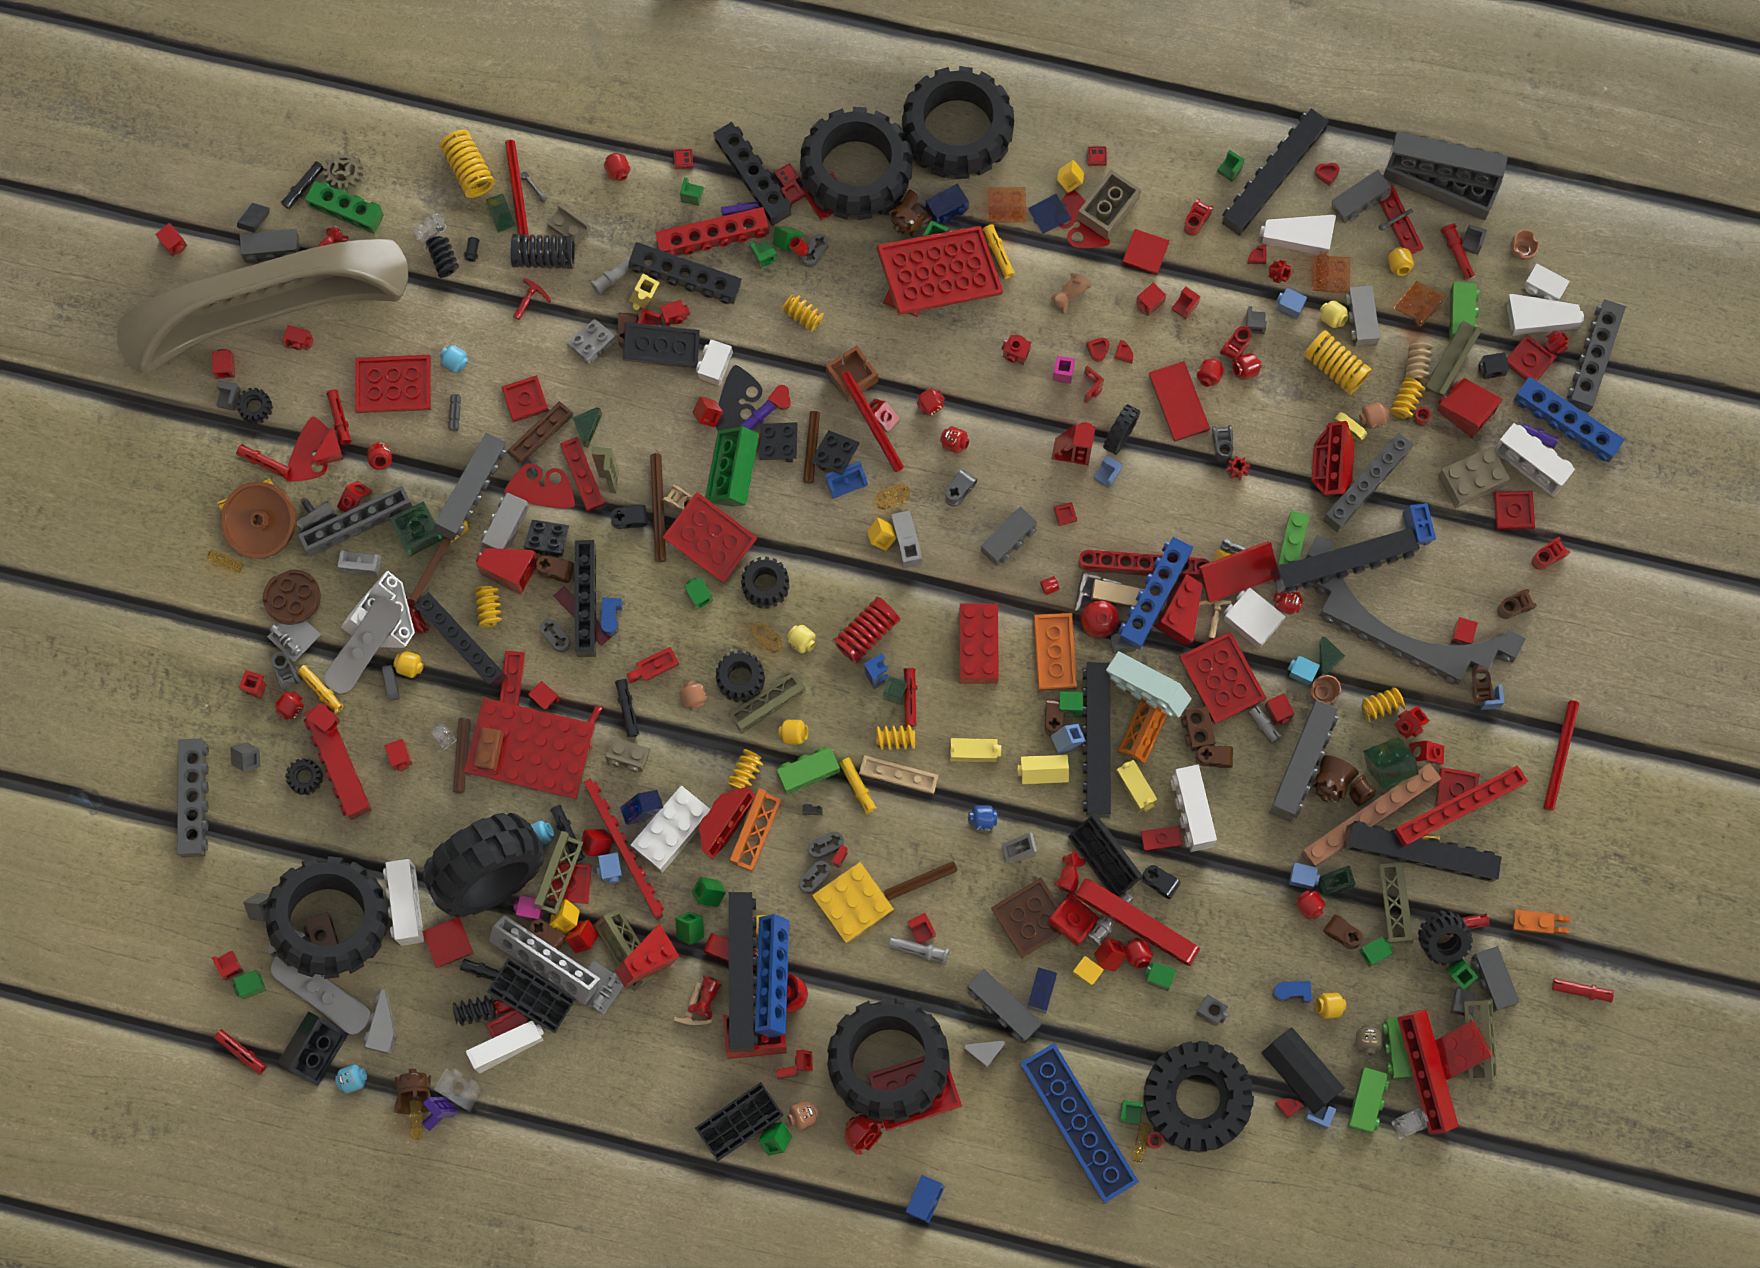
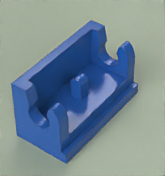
M860 461L848 465L843 474L833 471L825 475V481L833 499L868 485L867 477Z
M1428 503L1410 505L1402 512L1406 529L1412 528L1418 545L1424 543V546H1426L1433 540H1436Z
M883 653L864 663V673L874 689L888 678V674L880 677L888 669V666L884 665L885 657Z
M921 1175L906 1213L930 1223L945 1186L936 1180Z

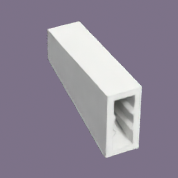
M1336 215L1269 219L1266 221L1265 226H1261L1259 237H1263L1261 244L1327 256L1330 250Z
M1509 294L1506 300L1512 336L1578 329L1584 321L1583 311H1580L1578 304Z
M532 1020L467 1050L466 1053L474 1069L478 1073H482L542 1042L543 1038L541 1035L545 1033L541 1025H536Z

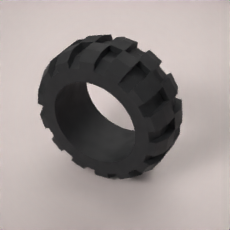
M959 66L958 71H950L949 67L936 70L934 77L930 78L926 75L915 84V90L908 93L903 105L902 129L906 134L905 141L911 145L913 159L922 168L928 166L932 169V174L943 178L946 177V174H954L956 179H969L970 173L976 172L978 176L992 169L994 162L998 163L1008 152L1009 143L1012 142L1014 110L1009 103V95L1003 86H996L994 84L995 79L983 71L979 75L975 74L972 67ZM960 100L970 102L981 108L988 116L991 126L987 133L976 142L955 146L936 139L927 129L925 120L937 106L945 102Z
M853 107L852 112L845 113L842 108L829 113V119L826 121L823 118L819 119L810 128V135L804 138L801 147L800 172L807 194L814 197V203L823 211L827 212L828 209L834 211V216L848 220L849 215L858 216V220L871 219L872 213L879 212L882 215L894 207L896 200L899 201L903 198L908 190L909 180L912 178L913 154L910 143L905 141V132L897 123L891 124L889 116L877 110L874 114L867 113L866 107ZM864 142L878 148L885 155L890 166L886 173L877 181L864 186H850L840 183L831 177L826 171L823 162L826 156L841 144Z
M499 813L486 819L482 818L450 836V839L445 843H441L433 851V856L428 858L424 865L423 877L425 887L436 906L450 916L459 918L466 917L469 914L476 915L484 912L486 909L506 901L507 898L519 892L526 886L525 884L536 876L539 872V867L544 862L542 842L530 823L517 814L509 813L506 815L505 813Z
M328 856V860L317 861L315 857L302 861L301 867L297 869L290 868L280 877V883L272 887L267 899L268 905L265 919L267 935L271 946L275 948L277 956L287 966H294L298 969V973L309 977L318 974L324 975V979L339 978L340 973L349 971L352 974L364 967V962L368 958H374L381 948L382 939L387 932L388 910L382 887L376 878L370 877L367 874L366 868L356 862L351 864L345 863L341 857ZM326 889L338 890L350 895L362 908L364 918L358 930L344 942L331 946L315 945L302 939L290 924L292 912L296 905L307 895Z
M881 998V1002L870 1004V1001L856 1006V1011L850 1016L845 1014L836 1025L837 1031L835 1035L830 1037L827 1049V1066L837 1095L843 1099L845 1105L853 1112L866 1115L868 1119L877 1122H883L884 1119H894V1122L908 1120L909 1116L916 1112L923 1113L932 1105L933 1099L937 1095H941L947 1083V1073L950 1070V1054L947 1040L940 1024L932 1014L925 1013L920 1005L909 1000L905 1003L898 1002L896 998ZM899 1030L913 1036L922 1045L925 1051V1060L921 1071L912 1082L896 1090L883 1091L865 1085L857 1078L852 1069L856 1050L867 1037L876 1032Z

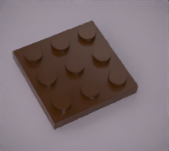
M1041 877L991 907L992 912L1022 959L1062 935L1047 922L1059 905Z

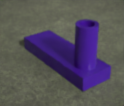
M429 1097L423 1104L429 1109L431 1114L422 1124L430 1131L443 1118L453 1117L458 1111L446 1097Z

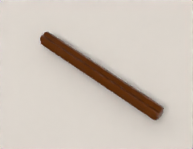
M653 453L650 455L655 561L665 562L666 544L665 539L662 538L665 534L664 502L662 500L661 454Z

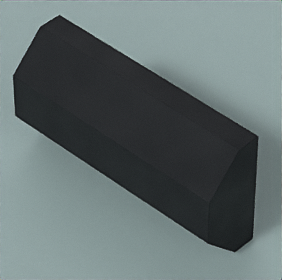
M1096 813L1092 814L1068 836L1108 891L1119 897L1142 879L1143 875Z
M510 958L507 959L487 991L554 1034L576 1000Z
M1292 1027L1275 1039L1261 1053L1313 1114H1316L1345 1089Z
M760 1082L696 1126L695 1129L718 1162L784 1115L762 1082Z

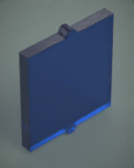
M1057 194L1028 208L1034 223L1038 225L1042 234L1071 220L1070 215L1065 209L1066 205L1062 204Z

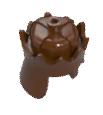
M910 189L907 191L902 203L888 213H893L891 220L894 225L893 229L897 233L899 231L903 234L910 233V237H912L922 224L928 222L933 217L917 203L918 195Z
M1324 755L1320 763V772L1311 785L1316 787V794L1321 797L1322 801L1338 802L1340 798L1344 800L1348 785L1358 776L1359 772L1345 760Z
M409 1069V1073H403L399 1078L395 1077L397 1098L393 1112L397 1114L430 1112L423 1102L431 1097V1075L427 1079L425 1073H419L416 1069Z

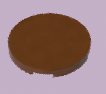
M289 570L274 576L267 583L263 592L264 607L269 616L275 621L286 625L299 624L309 619L317 611L321 601V591L317 582L310 574L301 570Z

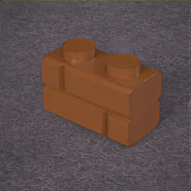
M482 727L480 734L482 737L479 739L474 766L496 771L504 733L501 730Z

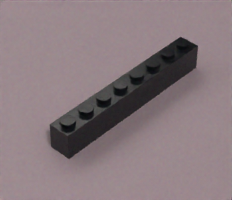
M1312 108L1308 113L1304 112L1299 119L1300 123L1297 126H1293L1288 132V138L1280 141L1275 154L1272 152L1268 156L1267 164L1264 167H1259L1255 173L1256 177L1254 180L1250 179L1244 187L1245 191L1242 194L1239 193L1233 200V206L1231 208L1228 206L1223 212L1222 224L1240 236L1327 129L1329 120Z
M1408 528L1277 566L1271 572L1279 594L1284 592L1291 594L1301 587L1308 589L1318 582L1325 584L1335 577L1342 579L1352 572L1359 574L1369 567L1373 570L1386 562L1390 565L1397 562L1400 558H1404V560L1410 559L1415 556L1414 553L1420 547L1412 528Z
M1087 662L1086 668H1082V680H1086V687H1082L1083 698H1086V706H1083L1082 717H1086V724L1082 726L1083 736H1086V743H1083L1082 753L1086 755V762H1083V774H1086V781H1083V793H1086V800H1083V812H1086V818H1089L1094 813L1099 818H1110L1111 815L1110 675L1106 671L1110 662Z
M1354 821V823L1346 826L1343 849L1488 882L1499 879L1502 856L1495 855L1493 851L1480 852L1477 851V848L1470 846L1462 848L1453 842L1444 844L1440 843V840L1436 838H1428V840L1421 838L1403 847L1393 830L1387 831L1384 830V827L1373 825L1372 827L1365 826L1366 823L1361 821Z
M728 892L730 1052H754V1045H758V1033L753 1031V1026H755L753 1006H756V994H753V987L757 985V975H753V968H757V956H753V948H757V936H753V929H756V917H752V910H756V898H752V892Z

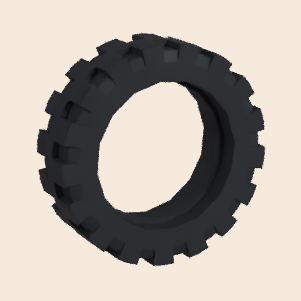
M1129 404L1123 408L1105 439L1104 449L1115 455L1120 452L1139 419L1140 410Z

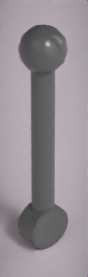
M522 172V179L530 184L540 197V201L545 202L547 197L542 195L529 179L528 173Z
M1412 208L1387 223L1380 224L1378 226L1379 230L1384 231L1387 226L1413 213Z

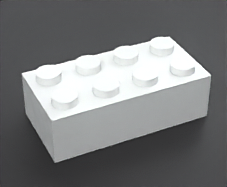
M1515 423L1512 424L1495 447L1499 457L1553 497L1564 486L1575 470L1569 461L1561 459L1553 449L1545 447L1540 439L1532 437L1524 427Z
M1199 764L1176 769L1170 783L1172 791H1176L1177 794L1175 804L1177 810L1181 811L1179 820L1181 828H1185L1186 836H1184L1185 846L1190 848V852L1213 848L1217 838Z
M681 785L632 842V849L663 873L699 831L701 820L708 814L710 808Z
M410 859L386 862L383 874L384 879L388 881L386 897L390 899L391 907H388L389 918L393 921V926H390L391 937L401 946L423 943L425 941L422 932L423 925L415 865Z

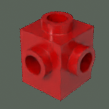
M1011 334L1009 339H1005L1001 348L1004 350L1003 357L1011 363L1017 362L1024 365L1031 350L1032 342L1027 341L1021 335L1014 336Z
M1416 706L1410 711H1403L1398 716L1399 720L1394 725L1397 727L1398 732L1406 739L1411 736L1416 738L1424 731L1422 728L1430 720Z

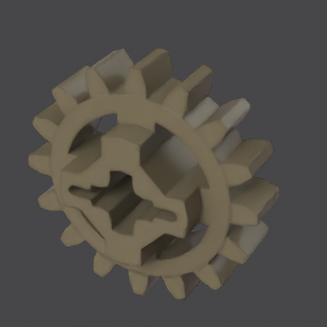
M337 151V156L331 154L332 159H326L327 165L323 166L324 171H326L323 175L327 178V183L331 184L334 189L337 186L340 189L346 187L348 191L350 185L355 188V182H361L359 176H364L362 171L364 168L359 157L355 158L354 153H351L349 156L347 151L344 152V155H341L340 151Z

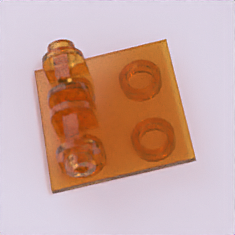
M989 187V223L1026 222L1025 187Z
M1324 251L1320 252V255H1313L1312 291L1348 292L1350 288V257L1329 256Z
M1416 281L1394 309L1416 319V325H1425L1428 317L1435 313L1436 308L1443 303L1446 295Z

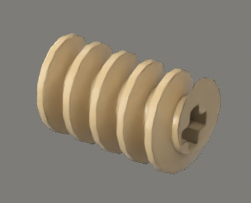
M1417 342L1409 346L1405 377L1414 378L1421 385L1428 383V380L1425 379L1429 377V373L1426 371L1430 370V366L1427 364L1431 363V359L1428 357L1432 356V352L1428 350L1433 349V345Z

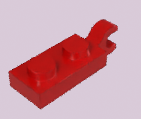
M669 647L637 662L638 669L626 675L630 684L636 682L641 677H643L644 681H647L679 666V662L672 648Z

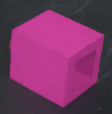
M1057 355L1053 381L1071 384L1075 366L1074 358Z
M520 896L519 901H515L514 912H516L518 918L531 921L536 919L542 920L543 911L534 908L535 898Z

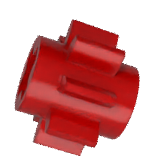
M1273 261V264L1269 267V277L1273 278L1275 283L1287 282L1291 276V266L1287 265V261Z
M1552 331L1546 336L1549 340L1545 344L1550 352H1557L1559 354L1568 349L1566 344L1569 343V339L1564 332Z
M1235 456L1234 461H1228V465L1231 467H1228L1226 472L1231 473V479L1235 477L1240 481L1243 475L1248 476L1249 472L1245 469H1249L1250 464H1246L1245 457L1240 459Z

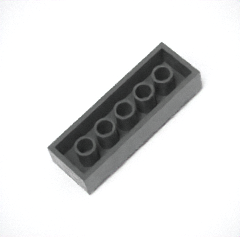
M1397 132L1391 147L1387 167L1497 191L1504 177L1508 156L1499 152H1487L1481 148H1468L1463 144H1450L1444 140L1436 141L1426 136H1413L1408 132Z
M1386 167L1383 175L1388 181L1483 220H1486L1503 182L1502 180L1497 191H1492Z
M1318 700L1314 703L1269 811L1270 814L1291 822L1293 817L1297 818L1298 814H1300L1303 803L1300 801H1304L1311 786L1307 784L1308 782L1311 783L1318 770L1315 765H1319L1325 753L1322 748H1326L1332 733L1329 730L1333 731L1339 716L1336 715L1337 708Z

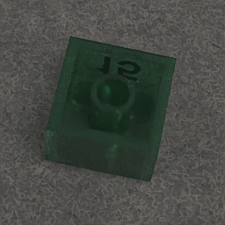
M424 501L390 518L409 557L443 540L441 534L433 531L435 522Z
M1399 737L1389 739L1384 743L1363 751L1368 771L1383 789L1419 774L1415 756Z

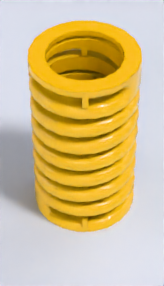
M457 130L445 136L441 140L439 147L450 164V168L459 181L465 196L475 198L491 190L495 185V180L491 176V172L482 159V155L473 142L469 131Z
M1324 330L1310 344L1303 356L1310 362H1313L1315 366H1319V370L1324 371L1325 375H1329L1331 380H1335L1337 385L1341 384V388L1349 395H1352L1368 378L1372 369L1366 364L1362 365V360L1356 361V355L1350 357L1351 351L1347 350L1345 352V346L1339 348L1341 345L1339 341H1336L1329 348L1335 338ZM1325 338H1327L1328 340L1321 347L1320 345L1325 340Z

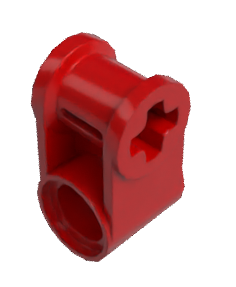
M1197 198L1186 217L1184 224L1185 233L1190 236L1197 235L1205 221L1208 220L1214 207L1205 205ZM1189 223H1195L1197 226H1191Z
M1246 326L1238 327L1230 339L1226 341L1220 350V354L1228 356L1234 363L1236 358L1242 356L1244 350L1249 345L1252 336L1251 330ZM1244 334L1247 336V339L1241 340L1238 338V335Z
M1557 537L1536 552L1532 558V565L1538 570H1543L1553 563L1562 560L1571 552L1565 549L1561 543V538ZM1539 556H1543L1546 562H1542Z

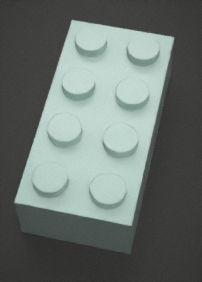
M1119 651L1106 669L1110 675V680L1116 683L1115 686L1123 692L1126 690L1130 691L1131 695L1138 700L1143 698L1153 708L1158 706L1162 709L1163 713L1170 717L1174 715L1179 718L1191 700V697L1180 683Z

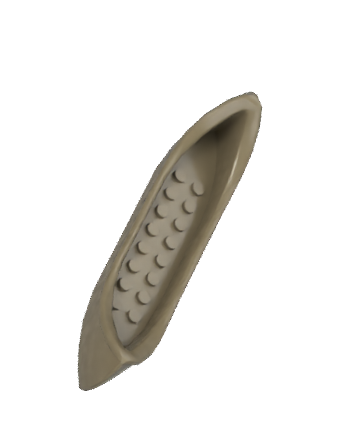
M356 240L310 248L223 273L162 293L129 311L119 319L117 344L123 358L134 370L142 374H148L173 357L208 338L256 322L332 302L353 300L396 302L403 296L407 286V260L394 240Z

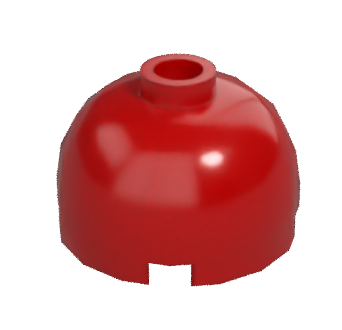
M1095 600L1087 604L1082 610L1080 616L1082 628L1089 636L1105 638L1117 629L1119 614L1110 602Z
M788 974L786 1014H793L805 1006L808 998V989L802 979L793 974Z
M863 1114L852 1117L846 1123L847 1127L844 1138L849 1148L856 1155L863 1154L862 1150H870L877 1143L882 1135L880 1129H884V1125L881 1122L868 1119Z

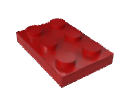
M1474 1020L1435 1040L1446 1081L1493 1056Z

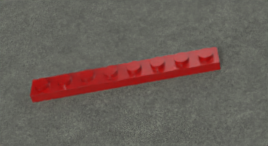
M1517 765L1400 825L1393 831L1403 847L1516 790L1525 785L1528 780Z
M591 778L585 780L584 785L655 919L662 918L664 908L660 900L656 901L652 894L655 891L651 883L646 884L643 878L646 874L642 866L637 867L635 863L637 857L633 849L628 850L626 846L628 840L624 832L619 833L617 829L619 823L614 815L610 816L608 810L611 808L607 800L601 799L599 793L602 791L598 783H593Z

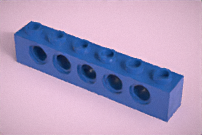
M1530 376L1514 398L1518 406L1524 409L1527 408L1536 418L1545 420L1550 427L1560 430L1568 439L1577 441L1583 449L1592 451L1602 461L1609 463L1625 441L1623 437ZM1532 397H1537L1540 403L1534 402ZM1548 408H1554L1556 413H1551ZM1564 418H1569L1572 424L1566 423ZM1580 429L1587 430L1588 434H1583ZM1596 439L1602 440L1604 445L1598 444Z
M1172 537L1170 542L1166 541L1162 548L1164 552L1162 558L1158 557L1153 565L1156 568L1154 573H1149L1145 580V584H1147L1145 590H1140L1136 597L1138 601L1136 607L1132 606L1127 614L1130 617L1127 624L1123 622L1118 631L1121 634L1120 641L1138 650L1141 649L1191 555L1193 546L1175 537ZM1173 556L1177 559V562L1170 563L1167 558ZM1166 573L1168 578L1161 579L1158 574ZM1157 589L1160 594L1158 596L1151 595L1150 590ZM1147 605L1151 608V611L1143 612L1141 607ZM1140 622L1142 628L1136 629L1132 626V623Z
M776 914L759 917L755 1032L770 1038L786 1034L789 920Z

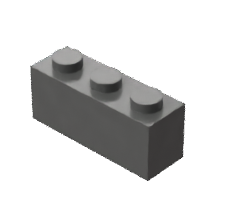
M1376 170L1332 200V207L1344 223L1347 221L1352 222L1359 216V213L1364 210L1365 212L1373 208L1374 203L1388 198L1389 193H1391V186L1381 172Z
M296 229L240 234L241 256L245 262L269 261L300 252L299 235Z
M1020 506L981 545V552L996 566L1000 563L1004 564L1010 558L1009 554L1014 549L1017 551L1023 545V540L1027 536L1030 538L1036 532L1037 521Z
M1496 946L1474 954L1472 956V965L1474 970L1479 972L1480 986L1483 990L1485 989L1488 996L1486 1000H1493V1011L1496 1012L1518 1004L1520 1001L1499 947Z

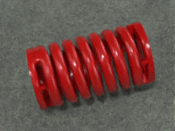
M876 596L875 600L870 602L869 606H866L864 611H861L859 616H856L848 624V627H845L843 632H840L838 637L833 638L832 641L851 662L857 664L867 654L866 650L870 651L872 649L871 645H877V640L881 641L882 635L886 636L887 630H892L901 619L883 599Z

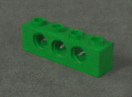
M314 181L305 198L308 207L375 234L384 216L381 206L377 203H368L357 195L353 197L343 189L338 188L336 190L326 182L319 183ZM327 197H333L330 201H325ZM346 203L349 204L348 207L342 208V205ZM362 210H365V211H366V212H365L364 214H362V215H359V214H358V213H359L360 211H362Z

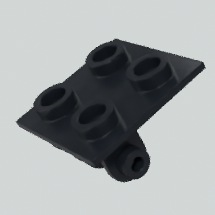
M798 422L761 424L759 460L785 459V462L790 463L793 462V459H797Z
M828 430L810 462L818 465V468L822 471L829 469L843 474L860 442Z
M532 520L524 544L525 550H533L535 553L540 551V555L544 551L547 556L549 552L552 556H563V546L569 525Z

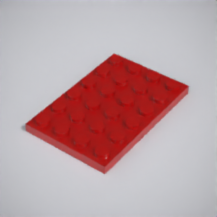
M981 226L877 245L876 247L898 315L998 296L1003 293Z
M483 697L464 772L577 799L596 724ZM482 727L501 730L504 733L496 771L474 766L479 739L482 737L480 735Z

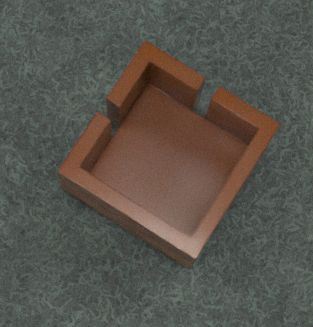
M857 345L843 354L844 365H842L840 356L826 365L827 375L847 402L853 398L840 377L844 372L850 371L861 392L878 382L877 372L869 361L866 362V357Z

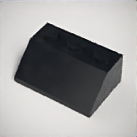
M308 1011L277 1064L318 1086L348 1033Z

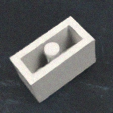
M1536 264L1523 289L1530 295L1559 301L1570 281Z
M710 340L709 345H705L703 350L704 358L702 362H698L696 368L700 380L720 386L733 354L732 346Z

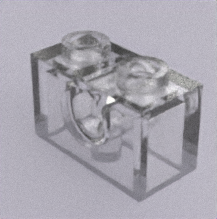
M454 1068L452 1071L445 1069L433 1089L467 1111H470L482 1092L478 1088L479 1084L472 1079H469L467 1082L461 1078L463 1074ZM462 1083L464 1086L463 1091L458 1094L455 1093V1085Z
M1418 1108L1396 1118L1391 1123L1399 1139L1402 1140L1427 1128L1428 1118L1425 1112H1421Z

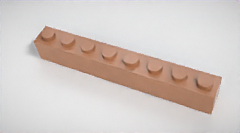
M1430 763L1305 848L1301 853L1302 857L1309 866H1319L1343 849L1347 825L1354 823V821L1366 823L1365 826L1369 827L1378 825L1436 785L1441 780V777Z

